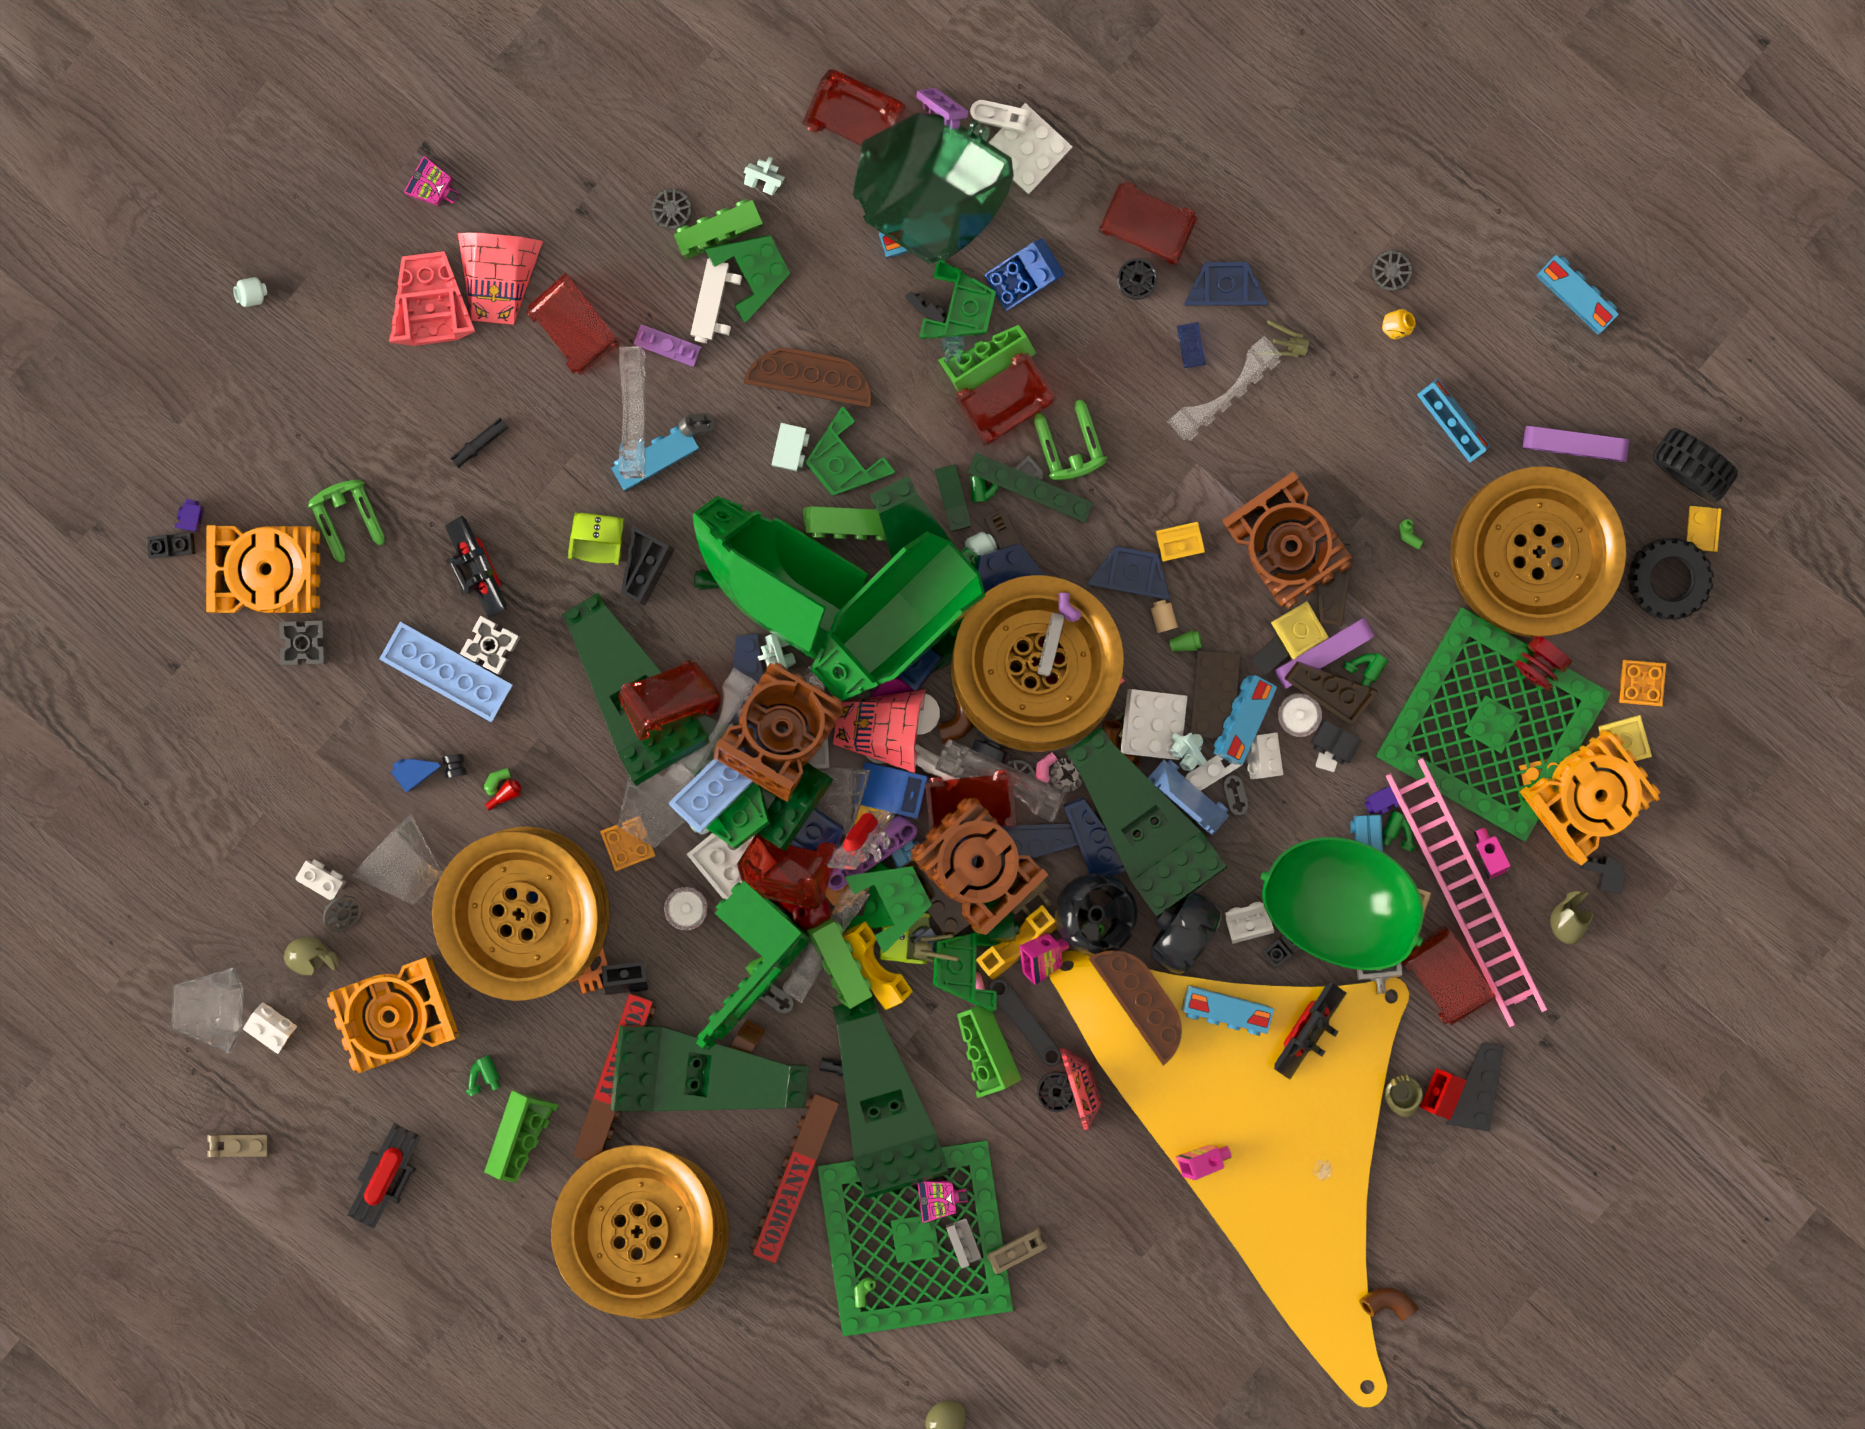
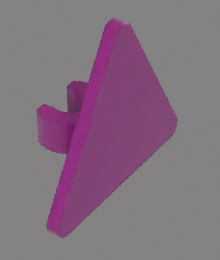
M896 677L891 681L878 685L870 697L915 690L900 679V677Z

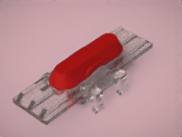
M867 810L855 826L846 834V839L840 848L833 852L828 868L857 869L861 862L864 863L869 859V853L873 854L874 861L878 862L881 859V851L878 846L880 842H882L883 849L885 850L890 846L889 837L884 830L895 814L889 811L873 812Z

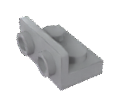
M966 1218L946 1225L961 1269L969 1266V1263L981 1259Z

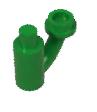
M974 475L971 476L972 503L987 502L996 494L1000 486L992 483L989 489L986 490V480Z
M1367 653L1350 662L1345 661L1343 668L1354 674L1359 670L1357 668L1358 665L1369 662L1363 673L1365 677L1361 684L1369 687L1372 681H1377L1389 660L1378 653Z
M1393 810L1382 833L1385 835L1382 843L1390 846L1392 839L1396 840L1401 828H1403L1406 842L1402 840L1401 848L1413 853L1414 849L1417 848L1414 846L1413 831L1406 817Z
M490 1055L476 1060L472 1066L468 1090L465 1091L469 1097L481 1092L480 1084L476 1086L479 1072H481L485 1083L490 1084L493 1091L500 1088L497 1080L500 1077Z

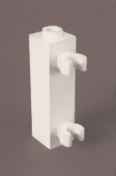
M707 259L691 330V336L695 337L694 341L707 343L708 340L713 341L715 332L728 336L730 334V326L717 323L726 282L741 285L742 281L741 275L728 273L729 263L723 262L714 267L710 260Z

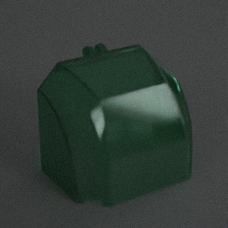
M916 113L862 142L853 196L855 200L859 199L865 212L863 218L866 223L930 265L937 261L948 259L958 253L991 222L1002 206L1014 177L1012 158L986 141L989 137L990 129L987 126H983L980 129V122L976 119L971 122L969 129L962 125L958 129H950V125L944 124V117L941 115Z

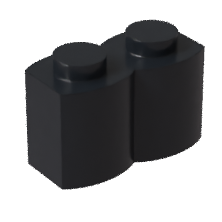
M1322 720L1310 743L1314 745V750L1321 754H1325V752L1332 754V760L1343 765L1344 762H1351L1362 740L1330 722Z

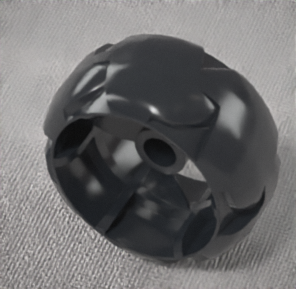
M1088 873L1073 879L1061 891L1058 897V909L1055 911V924L1061 938L1070 945V948L1079 953L1093 956L1104 951H1117L1132 936L1130 931L1136 925L1138 916L1136 901L1132 893L1128 891L1127 886L1119 879L1106 874ZM1091 890H1105V893L1112 898V901L1104 908L1100 905L1092 904L1089 896ZM1105 917L1113 918L1111 919L1112 924L1108 932L1099 939L1097 924H1100ZM1078 921L1087 922L1080 931Z
M1191 893L1182 900L1174 912L1165 908L1155 922L1162 929L1151 946L1150 954L1154 961L1171 973L1177 975L1185 973L1194 964L1222 921V912L1219 907L1205 896Z

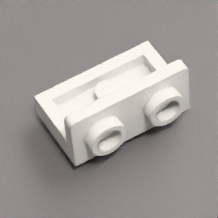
M1277 732L1255 736L1247 754L1250 779L1283 775Z
M316 859L305 861L296 876V880L327 899H334L338 891L346 883L342 879L343 875L335 870L327 871L324 869L325 865Z
M1254 902L1244 908L1235 907L1225 913L1232 944L1274 933L1271 919L1265 910L1264 904L1261 902Z
M262 1002L252 1013L243 1030L278 1054L297 1026L276 1012L272 1007Z

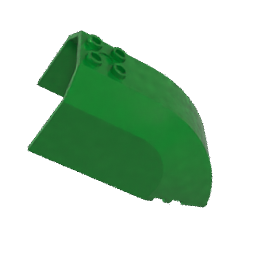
M716 496L693 513L698 545L713 578L726 596L746 616L815 660L826 640L828 630L831 629L835 615L865 586L869 573L784 521L775 517L773 520L762 517V512L755 510L751 513L743 510V505Z
M928 531L904 546L835 615L831 629L827 632L826 640L817 654L811 671L841 701L895 679L937 644L985 597L979 572L951 541Z

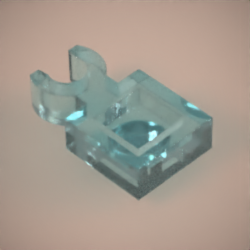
M963 336L941 338L942 350H946L945 362L949 363L950 356H956L957 363H960V350L964 348Z

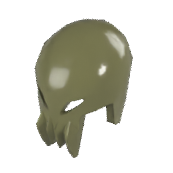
M1574 891L1568 893L1566 899L1556 905L1550 916L1551 930L1559 941L1568 945L1575 944L1585 935L1594 914L1590 910L1580 913L1577 905L1589 894L1588 892Z
M310 936L299 937L290 942L285 949V964L292 971L303 976L313 975L315 969L321 968L324 962L333 971H335L334 964L339 967L336 954L329 951L322 941Z
M1408 1074L1393 1077L1385 1089L1386 1101L1391 1110L1399 1116L1411 1117L1417 1113L1421 1105L1422 1088Z
M953 1400L938 1402L929 1410L925 1420L926 1429H964L966 1420L965 1409L960 1403Z

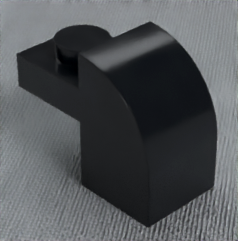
M1604 856L1603 864H1600L1601 859L1588 857V861L1580 865V869L1601 873L1597 890L1622 894L1625 876L1622 866L1615 859Z

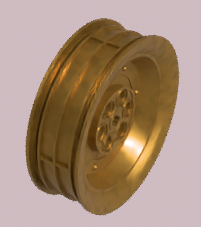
M1545 466L1529 467L1512 471L1493 480L1481 488L1463 508L1453 531L1450 550L1451 566L1461 595L1480 618L1510 634L1525 637H1544L1576 629L1592 620L1606 607L1614 596L1623 576L1626 561V541L1624 530L1615 508L1604 493L1594 484L1564 469ZM1535 525L1543 527L1544 532L1541 537L1534 534L1533 528ZM1516 535L1524 537L1525 543L1522 547L1515 545L1514 538ZM1554 536L1561 538L1562 545L1560 548H1555L1552 545V538ZM1537 546L1540 550H1543V554L1539 555L1538 558H1536V555H1533V550L1537 549ZM1517 556L1524 560V565L1521 569L1516 568L1513 563L1514 558ZM1553 558H1558L1561 561V567L1558 570L1553 569L1551 566ZM1534 568H1539L1542 571L1541 579L1536 580L1533 578L1532 571Z
M1044 575L1011 579L986 592L985 597L964 617L957 633L952 654L951 675L954 691L962 710L972 724L995 742L1009 748L1028 752L1060 749L1084 738L1106 716L1122 678L1124 665L1122 641L1109 612L1097 598L1084 588L1064 579ZM1059 593H1070V605L1081 612V618L1075 622H1070L1064 618L1055 656L1063 657L1064 662L1062 664H1055L1053 662L1050 675L1056 677L1057 683L1051 685L1046 681L1047 676L1038 674V666L1034 667L1033 662L1040 661L1043 648L1038 645V641L1045 639L1052 613L1060 614ZM1020 643L1026 644L1028 651L1020 652L1017 649V645ZM1017 663L1021 666L1022 670L1015 673L1010 669V665ZM1031 679L1036 683V687L1029 689L1025 686L1024 682Z
M530 826L498 831L471 843L460 851L448 864L438 882L432 908L433 929L438 947L455 974L481 993L512 1001L530 1000L548 995L575 980L585 972L598 956L604 944L610 918L606 885L599 869L589 855L579 845L559 833ZM511 887L516 889L518 893L517 898L511 897L509 893ZM531 891L538 894L537 902L532 901L530 897ZM498 904L504 907L505 912L503 915L499 914L496 910ZM521 909V912L525 913V916L521 917V914L518 913V910ZM540 911L546 915L545 922L540 921L538 918ZM505 924L511 926V935L506 934L504 931ZM526 928L532 930V939L528 938L525 935Z
M640 1145L621 1146L594 1156L585 1162L568 1180L554 1209L551 1242L555 1261L561 1275L572 1291L583 1301L598 1310L614 1315L635 1319H657L676 1314L688 1308L699 1300L712 1286L726 1258L729 1244V1220L725 1203L718 1188L711 1178L696 1164L682 1156L653 1147ZM641 1205H643L645 1209L643 1215L639 1216L638 1208ZM625 1216L626 1224L621 1227L620 1219ZM661 1216L662 1224L657 1227L655 1220ZM643 1230V1234L638 1235V1231ZM624 1238L625 1246L620 1249L619 1241ZM660 1238L661 1246L656 1249L655 1241ZM639 1249H642L643 1256L638 1260L636 1253Z

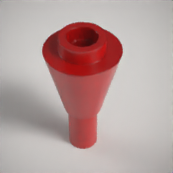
M508 778L495 797L485 804L486 808L491 811L500 803L502 804L521 796V785L517 780Z

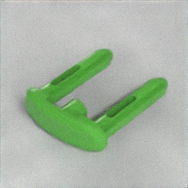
M1081 399L1075 402V411L1091 457V461L1084 464L1081 454H1077L1068 458L1071 468L1064 470L1047 419L1042 413H1037L1034 416V424L1050 470L1048 477L1054 481L1072 480L1088 475L1102 467L1108 458L1103 455L1088 406ZM1087 428L1091 430L1096 446L1095 449L1092 448ZM1046 441L1050 443L1055 462L1051 461Z
M351 480L332 485L318 493L308 503V508L313 510L333 558L339 563L345 561V551L324 506V501L331 499L335 508L347 503L343 495L344 492H352L372 540L379 546L385 543V535L363 488L365 482L362 480ZM361 497L363 498L366 507L370 513V519L368 518L364 510V507L360 501ZM321 514H323L327 522V525L331 531V536H329L326 530V527L321 518Z

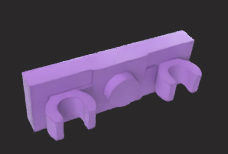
M937 88L917 90L916 98L923 102V109H929V114L936 113L943 116L944 124L950 125V129H958L960 127L959 119L968 117V110Z
M642 324L634 341V345L692 367L695 366L702 348Z

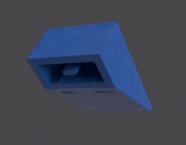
M1042 238L1032 242L984 274L992 289L996 291V295L1004 309L1008 311L1065 276Z
M865 762L855 804L918 819L927 776Z

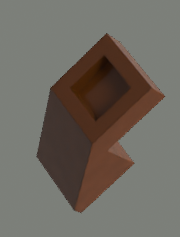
M746 1020L730 1047L752 1054L764 1035L765 1030Z

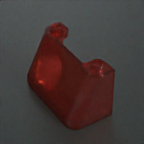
M830 69L821 78L802 124L812 132L817 133L827 129L862 146V151L867 159L880 161L906 106L901 101L842 72Z
M1127 181L1124 184L1120 183L1098 232L1106 236H1113L1115 234L1114 238H1119L1158 255L1159 258L1165 256L1164 259L1168 260L1167 263L1177 267L1198 219L1194 216L1196 212L1186 207L1183 210L1138 191L1136 190V185Z
M567 273L557 279L527 306L529 309L526 312L533 322L538 320L568 359L566 365L573 374L577 371L579 375H582L621 345Z
M1028 352L1024 355L1019 353L1011 359L1010 367L977 388L970 390L964 388L956 394L958 396L955 398L957 405L983 446L994 442L1056 401L1054 392Z
M691 660L683 662L679 667L636 683L628 682L621 687L622 690L618 695L639 741L649 738V731L655 728L658 731L662 725L698 712L700 715L704 713V710L707 715L716 713L722 700L718 689L697 662H692Z
M1006 770L993 771L994 775L949 780H942V776L929 778V782L925 783L930 830L933 828L938 829L943 824L941 820L947 814L956 812L958 810L957 805L965 798H977L982 807L989 811L988 813L997 820L999 825L1006 827L1017 826L1011 773H1007Z
M756 834L738 861L737 866L742 882L746 881L764 898L817 909L824 900L838 857V849L836 844L822 842L817 847V851L789 846L785 852Z
M1442 925L1425 937L1421 945L1414 946L1411 955L1401 962L1408 972L1412 970L1439 1007L1441 1012L1438 1016L1445 1025L1449 1023L1452 1026L1496 998L1492 989L1447 926Z

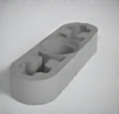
M1053 612L1051 615L1038 666V674L1049 676L1051 673L1064 621V615Z

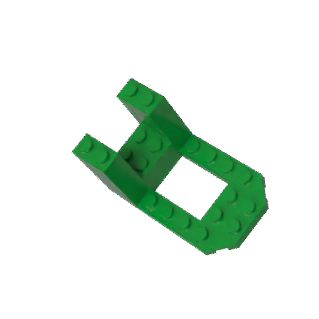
M746 881L738 882L731 889L732 894L727 900L724 898L716 906L718 910L715 914L756 950L765 961H760L752 970L754 974L749 979L747 977L744 978L738 985L739 990L735 995L730 994L723 1002L725 1006L720 1011L716 1010L709 1017L708 1020L711 1022L697 1036L699 1039L696 1042L702 1049L710 1050L715 1046L714 1040L718 1037L722 1040L730 1033L811 942L806 932L798 927L790 917L758 888L752 887Z

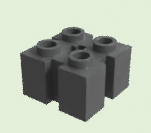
M297 621L279 622L280 639L285 640V648H280L281 665H302V660L305 659L308 665L327 664V647H321V639L327 638L326 621H305V627H300V622ZM303 637L308 641L305 649L299 645V641H302Z

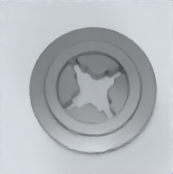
M1069 757L1059 759L1052 766L1050 777L1057 789L1071 792L1082 785L1083 779L1079 770ZM1062 766L1067 771L1076 769L1071 775L1073 783L1069 779L1060 781L1064 775Z

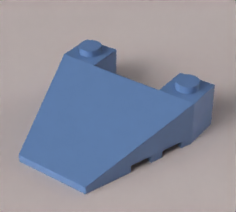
M1170 759L1168 762L1162 760L1148 776V779L1213 836L1229 817L1226 813L1228 809L1219 801L1215 804L1177 771L1179 767Z

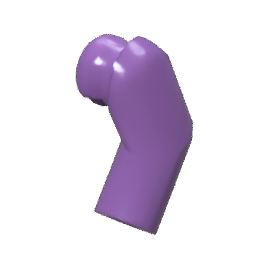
M1059 593V613L1064 615V618L1068 621L1075 622L1081 618V612L1070 605V593Z

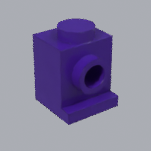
M186 499L183 507L179 508L177 518L180 520V523H175V528L195 532L200 531L204 507L198 506L199 501Z
M1387 786L1365 797L1367 802L1364 804L1369 814L1379 812L1381 815L1391 810L1390 805L1392 804L1394 807L1400 806L1391 786Z

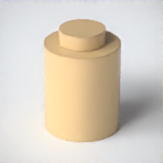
M1166 600L1153 603L1154 607L1150 609L1157 633L1178 628L1172 604L1166 603Z

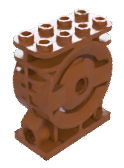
M1294 471L1222 520L1236 543L1248 546L1249 557L1256 572L1280 607L1286 606L1287 609L1297 604V598L1304 594L1307 597L1316 590L1315 586L1320 582L1324 585L1334 578L1333 574L1338 570L1341 573L1352 566L1351 561L1353 560V557L1324 516L1311 506H1307L1309 493ZM1282 493L1290 502L1276 505L1270 509L1267 507L1270 502L1281 496ZM1304 498L1303 504L1297 503ZM1259 510H1264L1265 512L1258 518L1253 529H1251L1245 518H1249ZM1311 517L1314 518V520L1306 526L1295 522H1288L1281 524L1280 526L1275 528L1268 539V552H1266L1259 558L1256 557L1258 553L1264 550V541L1266 535L1274 525L1281 521L1289 519L1300 520L1305 522ZM1250 535V542L1243 541V539ZM1327 536L1328 540L1320 544L1317 560L1308 570L1295 575L1283 574L1281 572L1275 576L1270 575L1277 568L1285 571H1298L1306 567L1314 558L1316 542ZM1289 541H1294L1297 543L1298 548L1294 552H1288L1285 548L1286 544Z
M777 662L775 664L770 663L765 674L761 676L759 683L754 687L752 694L742 708L739 725L728 727L723 737L715 745L714 759L788 802L802 779V767L815 756L823 742L828 738L830 731L835 727L837 720L842 716L844 709L842 701L835 696L830 697L823 693L824 691L819 686L806 683L802 676L786 671L782 664ZM774 705H786V706H775V707H772V708H770V709H768V710L762 707V706H764V707L769 708V707L774 706ZM800 713L805 717L809 726V733L812 734L814 737L806 733L805 721L803 717L800 715ZM747 723L757 728L758 740L761 743V745L768 751L762 749L757 744L754 738L753 729L747 727ZM779 726H783L787 729V731L785 733H779L776 730V728ZM794 751L797 752V753H795V754L785 755V754L792 753V752H794Z
M965 798L957 805L958 810L956 812L947 814L941 820L943 824L938 829L933 828L926 834L927 839L922 844L920 842L917 843L910 850L912 853L910 858L919 865L918 867L927 874V877L944 894L962 903V915L972 925V929L976 933L987 935L1048 874L1030 856L1018 855L1017 847L1011 836L988 813L989 811L982 807L977 798ZM988 832H992V834L989 835L986 839L982 837H971L962 841L953 852V871L947 877H945V874L951 868L950 857L952 850L959 840L970 834L980 833L986 835ZM1004 852V868L1001 876L993 885L981 890L968 889L963 895L959 894L967 885L983 886L994 880L1001 869L1000 853ZM978 856L981 862L980 865L975 868L972 865V859L973 857ZM1017 877V878L1019 879V882H1017V883L1008 891V889L1012 886V884H1013L1015 878ZM998 898V901L990 909L983 904Z

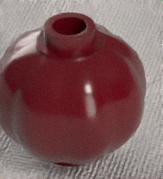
M817 892L800 895L792 907L793 921L804 932L821 925L828 919H831L832 916L829 901Z

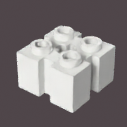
M480 616L472 630L477 633L474 640L468 639L460 654L474 662H478L479 659L484 660L483 667L501 675L509 660L504 656L507 650L510 652L514 651L520 636L505 628L500 632L496 630L498 624ZM494 640L495 649L488 651V646H485L486 642Z

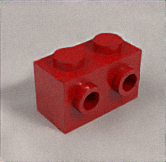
M1436 1068L1420 1108L1451 1120L1467 1080Z

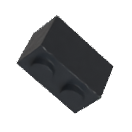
M645 961L602 966L605 995L648 990Z

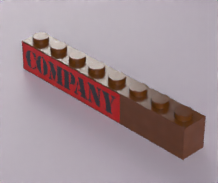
M629 992L573 1154L574 1157L588 1161L608 1150L604 1147L606 1140L611 1141L615 1129L611 1127L613 1120H618L621 1112L610 1109L619 1025H646L648 1018H653L657 1007L653 1005L655 1000Z
M816 1092L814 1097L809 1096L805 1108L809 1109L806 1117L801 1116L797 1126L801 1131L798 1137H793L789 1147L793 1151L790 1157H785L781 1167L785 1169L782 1177H777L773 1187L777 1189L775 1197L770 1196L766 1205L769 1212L767 1217L762 1216L758 1226L759 1229H762L759 1237L754 1236L750 1248L754 1249L752 1255L776 1264L839 1101Z

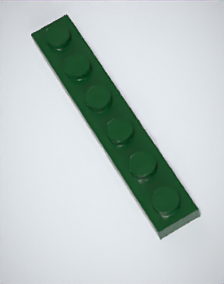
M975 452L967 473L1083 523H1086L1094 504Z

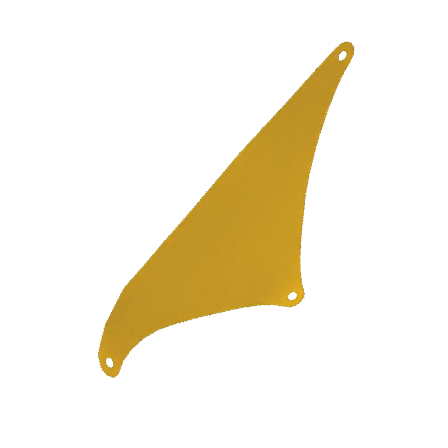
M1077 951L1062 952V963L1072 961L1074 963L1073 968L1069 971H1062L1058 968L1049 977L1098 1063L1180 1173L1181 1170L1176 1156L1208 1145L1218 1147V1149L1228 1146L1232 1157L1223 1161V1169L1198 1180L1185 1178V1180L1239 1252L1287 1324L1318 1363L1358 1406L1372 1407L1377 1405L1386 1395L1387 1382L1377 1355L1371 1318L1360 1304V1299L1368 1293L1366 1208L1370 1166L1389 1058L1397 1028L1409 1001V991L1406 984L1396 977L1385 980L1386 992L1393 989L1398 994L1397 1001L1392 1004L1385 1000V993L1382 994V987L1381 994H1377L1376 981L1338 986L1347 993L1329 1020V1025L1339 1031L1338 1034L1334 1037L1324 1031L1316 1043L1317 1046L1326 1051L1323 1057L1312 1050L1309 1051L1289 1080L1274 1069V1064L1285 1049L1284 1041L1308 1004L1311 1001L1317 1000L1325 986L1293 987L1237 984L1150 970L1177 1009L1182 1025L1179 1047L1174 1056L1163 1066L1088 959L1091 956ZM1192 985L1271 1006L1274 1008L1268 1034L1261 1032L1260 1036L1248 1033L1246 1028L1240 1027V1030L1228 1028L1227 1023L1220 1022L1219 1025L1206 1022L1207 1018L1199 1016L1198 1020L1186 1017L1187 1013L1182 1011L1181 1008L1187 986ZM1364 1380H1371L1374 1383L1372 1393L1364 1394L1361 1391L1360 1385Z

